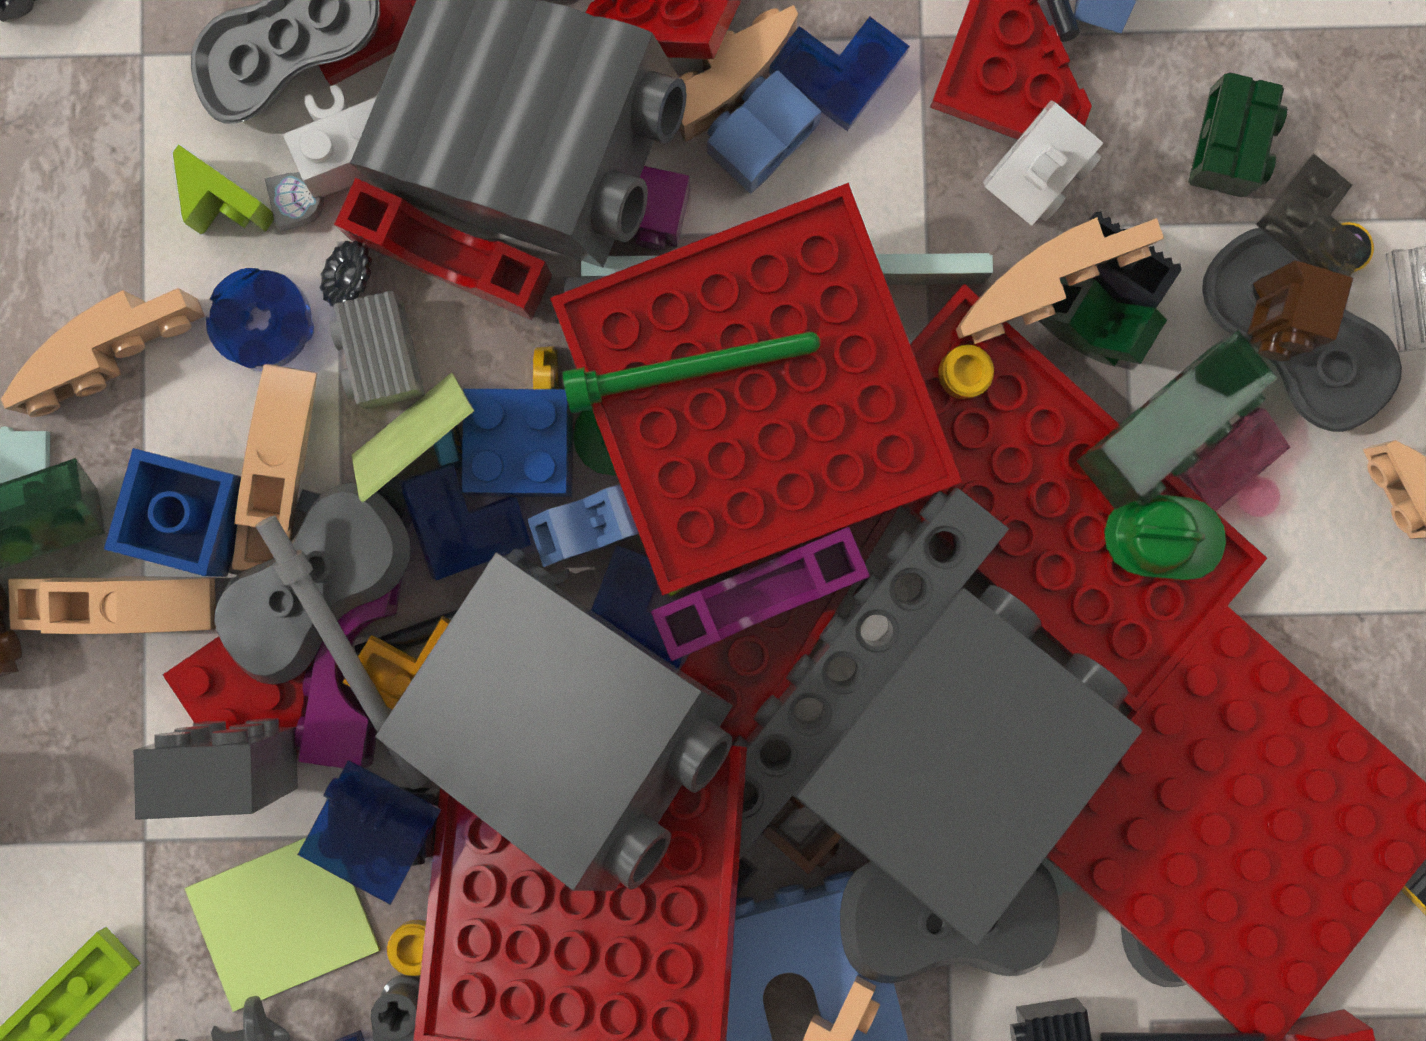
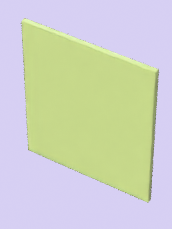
M452 372L351 455L358 496L362 502L371 497L474 411Z
M328 829L184 888L232 1012L244 1008L245 1001L249 997L259 996L263 1000L380 951L347 864L342 863V856L327 855Z

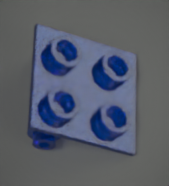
M348 760L339 778H333L326 788L323 797L327 798L297 855L391 905L442 809Z

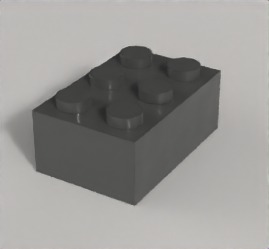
M278 718L247 720L246 724L229 726L230 730H226V721H206L193 723L192 727L176 728L174 732L155 734L154 744L133 750L135 820L253 814L298 789L297 747L294 743L296 727H279Z

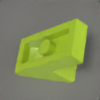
M178 144L172 153L182 219L187 226L199 234H204L219 212H222L244 229L251 221L265 232L274 221L273 212L268 207Z

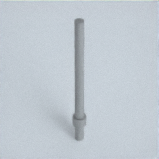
M276 515L260 521L256 524V528L276 560L272 565L283 585H291L378 733L391 712L309 574L313 570L311 564L302 550H295ZM386 746L410 789L420 788L429 780L428 777Z

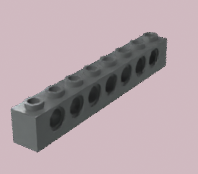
M950 487L946 493L938 491L931 496L919 513L925 519L911 535L904 531L896 539L886 553V556L891 561L879 576L871 572L869 574L870 577L865 578L852 596L858 601L846 617L838 613L827 624L819 636L824 641V644L812 658L804 654L793 666L786 677L791 684L779 699L771 695L763 703L753 718L758 725L745 740L739 735L732 742L731 746L747 747L745 780L751 782L757 788L754 797L743 801L739 860L1009 530V528L959 488ZM947 531L953 537L954 549L947 558L934 560L929 553L930 539L938 532ZM906 573H915L921 580L919 594L907 601L898 599L895 594L896 581ZM872 615H882L888 621L887 633L877 641H869L861 636L862 623ZM840 656H846L855 661V671L845 681H835L827 675V668L830 662ZM814 698L823 704V709L819 717L812 721L798 719L793 711L800 700ZM772 739L783 740L790 747L788 755L780 761L767 760L760 752L762 746L767 741Z

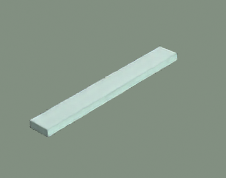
M990 253L876 254L887 285L984 284L993 274V255H990ZM608 256L604 268L581 261V277H605L657 256Z

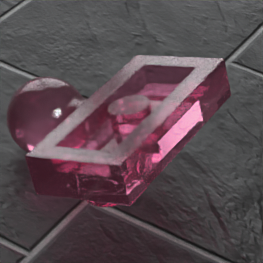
M1253 406L1177 472L1186 485L1215 511L1238 493V503L1245 513L1255 517H1263L1276 510L1281 496L1278 486L1272 480L1258 477V475L1291 447L1268 411L1264 408Z

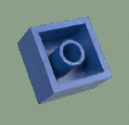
M463 389L474 411L463 420L462 493L470 496L572 497L574 413L570 411L565 389Z
M133 448L104 550L201 576L227 577L235 548L238 524H234L241 476Z

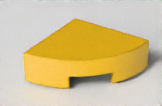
M555 346L535 348L533 357V389H559L558 355Z

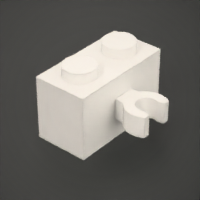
M337 85L330 86L335 102L331 108L324 110L317 107L311 94L305 96L306 108L314 122L282 135L299 173L313 198L319 195L322 198L350 187L355 178L362 181L369 179L351 165L350 161L377 97L348 108L341 89Z
M1051 100L983 181L984 186L1031 226L1039 217L1047 221L1064 202L1066 197L1061 192L1074 177L1081 181L1099 162L1101 155L1096 151L1103 142L1056 102Z

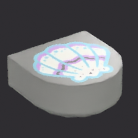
M299 172L265 178L275 225L280 231L305 226L314 222L321 215L324 207V197L321 198L319 195L313 198Z

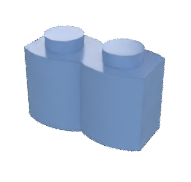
M778 70L767 79L763 76L755 79L742 96V100L745 102L743 106L732 114L728 111L723 112L712 123L707 132V135L710 136L707 141V154L750 194L771 176L784 159L791 155L820 123L822 111Z

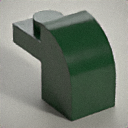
M1066 277L1060 279L1066 299L1053 304L1055 315L1041 319L1039 322L1059 340L1098 362L1114 367L1119 360L1141 364L1167 319L1156 308L1118 302L1094 279H1088L1072 286H1068Z

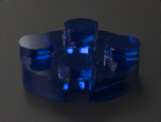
M259 268L240 269L225 277L215 287L210 297V300L213 302L210 308V318L206 316V330L210 341L226 359L253 371H262L264 364L286 365L300 354L305 344L314 334L311 308L307 297L296 283L278 272L260 270ZM254 308H258L263 312L270 311L269 325L263 331L259 328L249 329L248 324L253 321L251 311Z

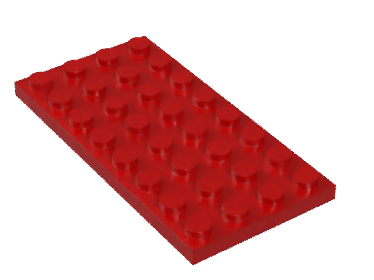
M963 284L915 337L910 346L962 480V483L952 487L959 488L1009 528L975 572L989 585H995L1004 589L1029 607L1042 623L1039 630L1070 658L1075 653L1085 655L1115 675L1129 692L1121 704L1129 711L1137 712L1267 560V557L1217 513L1224 526L1226 545L1223 557L1214 570L1201 578L1179 580L1140 576L1127 572L1115 563L1106 548L1104 531L1108 516L1119 503L1131 496L1144 494L1187 497L1206 502L1009 323H1002L1005 331L1004 334L977 344L974 343L972 335L959 339L956 328L970 308L980 298L966 284ZM962 345H973L981 348L989 355L994 366V377L991 385L986 391L971 399H958L949 395L941 386L938 376L942 359L953 349ZM1116 426L1120 428L1143 457L1131 469L1127 467L1104 438ZM946 488L941 491L943 493H946L949 490V488ZM933 494L902 506L922 523L925 518L919 513ZM947 531L936 533L935 536L953 551L954 540L951 534Z

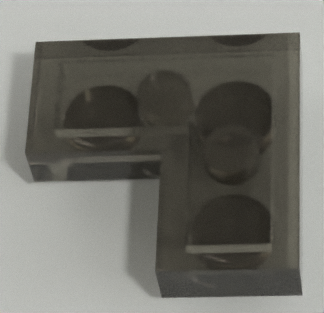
M1314 153L1298 168L1256 223L1259 228L1301 262L1347 276H1351L1370 249L1354 233L1331 216L1353 185Z

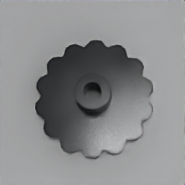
M356 240L353 242L345 241L341 246L335 247L331 256L326 259L325 267L320 273L322 280L319 288L323 292V300L332 307L336 303H343L347 300L358 298L359 294L365 291L367 281L371 276L369 268L372 264V259L368 256L369 250Z

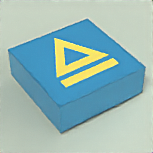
M456 425L433 444L438 463L451 470L462 467V441Z

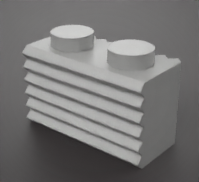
M386 291L334 304L336 320L330 321L329 327L336 349L338 351L344 349L348 368L341 370V381L348 399L355 398L357 405L370 409L424 396L425 390L420 376L403 299L394 291Z

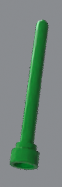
M805 332L597 375L596 370L586 372L585 367L563 371L566 397L571 413L592 410L594 403L603 402L602 396L814 353L820 347V338L814 332Z

